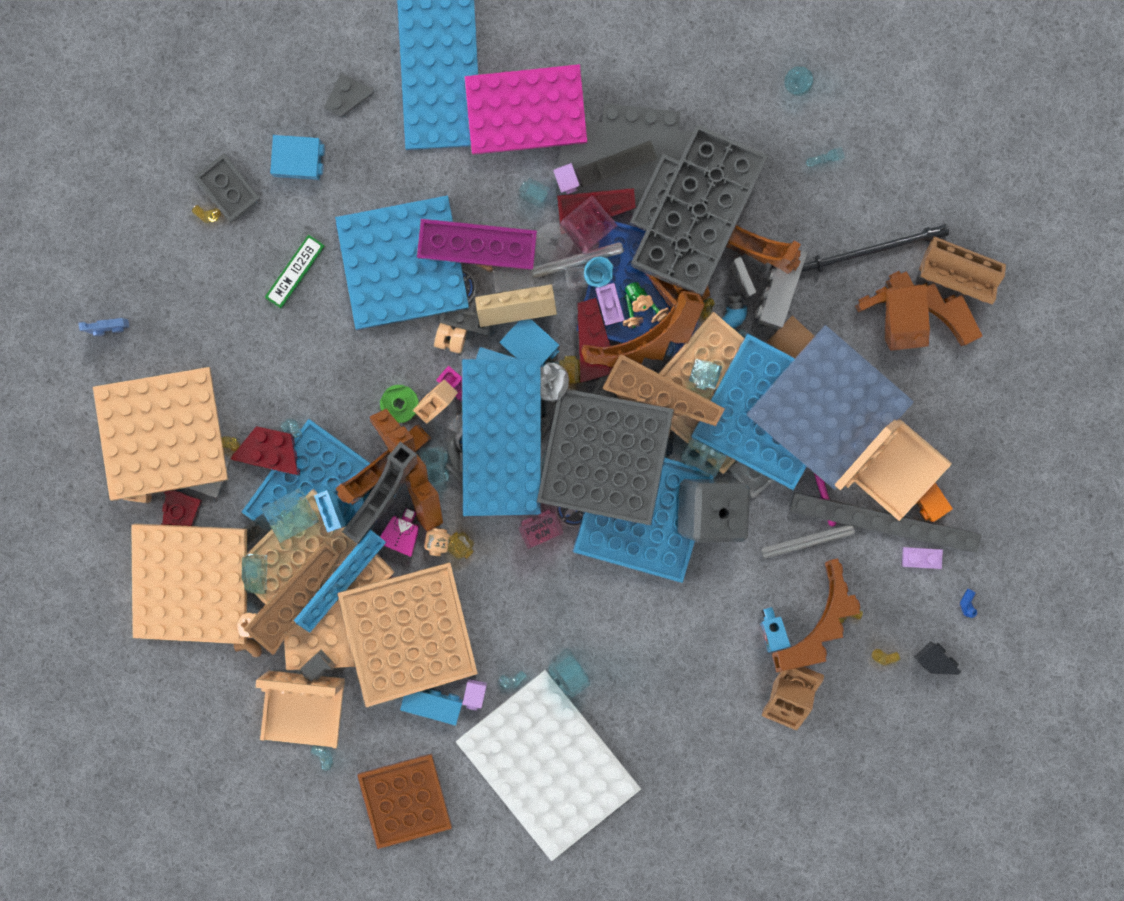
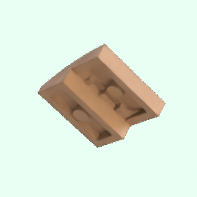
M792 315L783 327L766 343L796 358L814 338V335Z

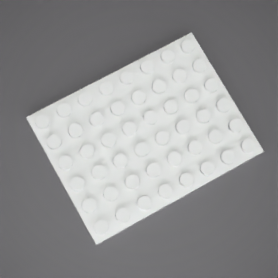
M546 669L456 740L459 747L551 861L641 790L640 786Z

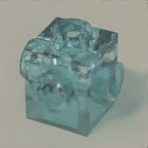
M695 359L689 381L695 383V387L702 390H707V387L715 389L722 366L707 360Z

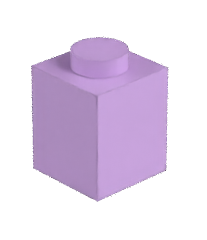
M572 163L553 170L561 193L566 191V194L577 191L576 187L580 186Z
M468 679L462 705H466V708L471 710L482 708L487 683Z

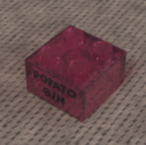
M593 196L589 197L559 224L583 254L587 253L617 226Z
M547 509L538 514L539 517L534 520L532 517L521 521L522 525L518 529L527 549L564 533L555 511L550 512Z

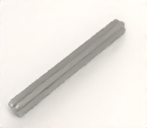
M618 242L533 267L531 273L534 278L586 264L595 257L607 258L624 252L623 245Z
M852 525L841 526L764 547L761 549L762 555L767 559L854 535L855 530Z

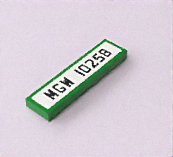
M308 234L265 298L282 309L325 246Z

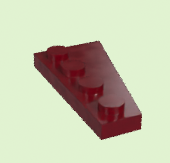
M634 188L557 195L561 234L602 220L604 218L602 217L603 211L604 214L606 213L608 217L636 208Z
M596 298L577 303L581 383L607 376L613 369V367L585 362L581 352L583 345L596 347L610 346Z
M177 490L165 491L161 525L193 526L203 500Z

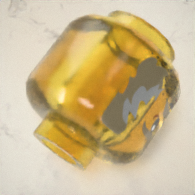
M456 531L449 538L448 551L457 560L463 557L467 559L474 552L472 549L474 541L465 532L458 533Z

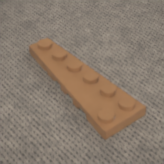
M622 354L619 355L602 388L640 402L674 409V413L714 426L717 425L725 408Z
M324 541L245 626L244 631L274 655L292 625L295 624L294 619L308 604L309 599L318 589L323 578L326 577L340 554Z

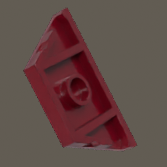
M256 426L231 456L233 461L300 476V470L297 469L296 463L298 458L294 448V435Z

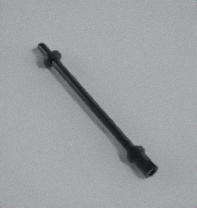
M947 224L933 228L926 227L922 233L820 259L817 255L815 256V261L803 265L802 272L817 268L820 273L823 271L824 266L922 240L929 243L934 237L949 236V229L945 230L948 227Z

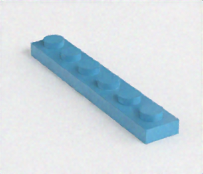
M370 529L294 619L295 623L310 633L338 600L337 593L347 590L384 546L386 541Z

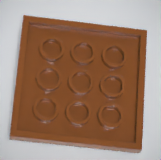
M432 753L358 773L357 776L377 849L452 829Z

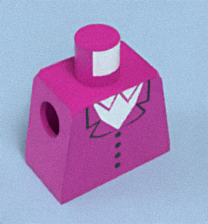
M406 508L402 518L396 515L392 517L380 536L386 541L384 546L410 557L413 556L420 525L413 523L416 515L415 511Z

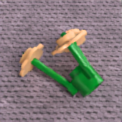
M638 282L631 283L625 288L627 295L624 297L627 301L630 319L623 321V326H628V328L638 327L644 321L642 317H634L633 311H645L650 306L657 313L652 318V323L656 321L661 322L667 316L669 308L667 307L660 311L651 300V296L646 294L644 288H641Z

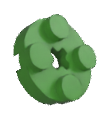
M393 385L387 388L381 397L380 408L381 411L387 409L398 423H405L416 415L413 410L418 405L419 399L410 387ZM398 398L405 402L402 409L394 405L397 403Z

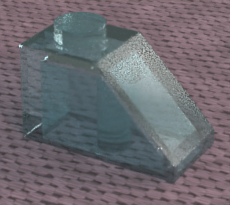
M248 554L242 558L241 577L246 593L266 594L267 555Z

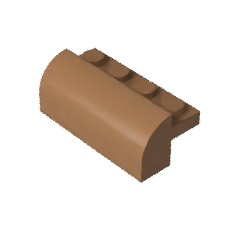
M934 237L924 254L919 270L921 271L920 277L928 281H933L946 288H951L964 295H969L993 305L997 296V287L1005 277L1006 264Z

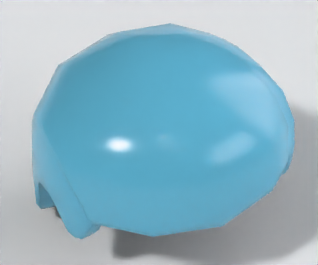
M601 256L591 259L584 268L585 281L590 286L596 288L606 286L613 278V264L607 258Z

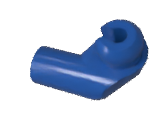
M968 588L960 601V606L966 617L974 618L977 615V610L974 609L972 600L976 592Z

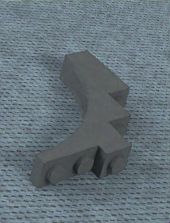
M399 442L387 457L385 469L375 487L342 531L356 544L363 539L381 515L395 501L394 496L405 484L406 476L418 463L415 452L402 442Z

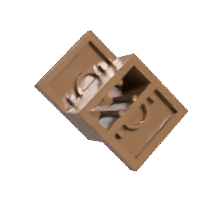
M806 667L780 672L773 683L771 697L762 711V716L798 730L812 711L815 692L823 682L824 675Z

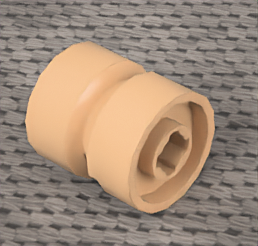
M440 323L434 347L444 350L449 348L451 352L461 354L467 330L457 327L453 330L450 325Z

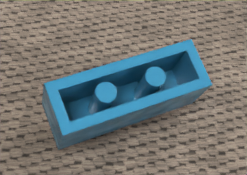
M431 688L430 691L423 690L404 696L400 710L456 726L463 700L456 694L450 693L447 696L441 694L440 690Z

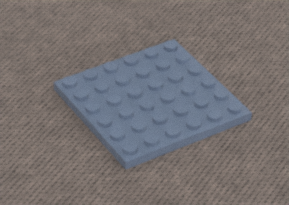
M824 325L746 415L835 490L837 481L883 429L892 421H897L914 401L829 327Z

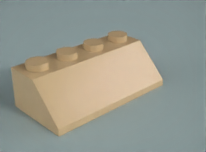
M552 285L475 297L480 327L557 315Z

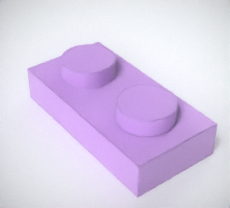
M614 283L595 288L605 326L624 321Z
M903 547L902 566L942 569L943 550Z

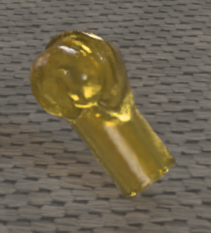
M196 205L191 211L204 223L215 222L221 217V212L217 208L204 211L199 205Z
M875 649L872 652L873 660L883 666L900 661L897 651L888 655L881 649Z

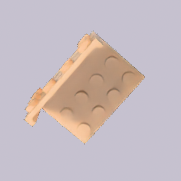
M898 419L897 421H892L883 429L837 481L835 486L841 490L845 486L849 488L855 482L900 521L952 463L902 420Z
M267 671L256 680V688H261V691L265 692L260 740L337 748L345 678L321 676L318 680L308 681L303 674Z

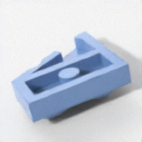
M124 318L99 320L91 324L85 322L78 323L80 331L91 333L93 336L105 335V331L112 330V333L123 332L124 328L129 327L128 319Z

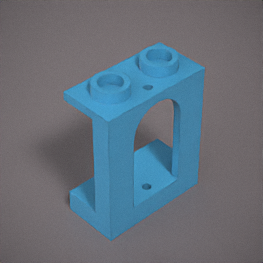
M332 488L314 495L327 533L346 527L365 502V497H362L353 505L350 503V514L343 517L337 502L339 497L336 489Z

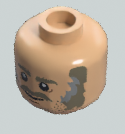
M433 528L426 532L424 548L430 551V555L441 556V553L448 552L451 536L445 529Z

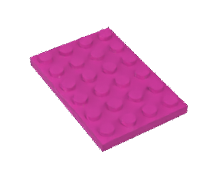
M580 64L465 76L472 155L587 143Z

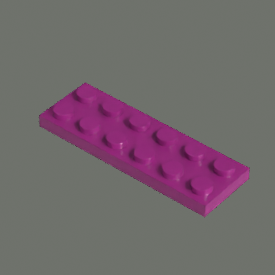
M421 219L417 258L533 270L537 231Z

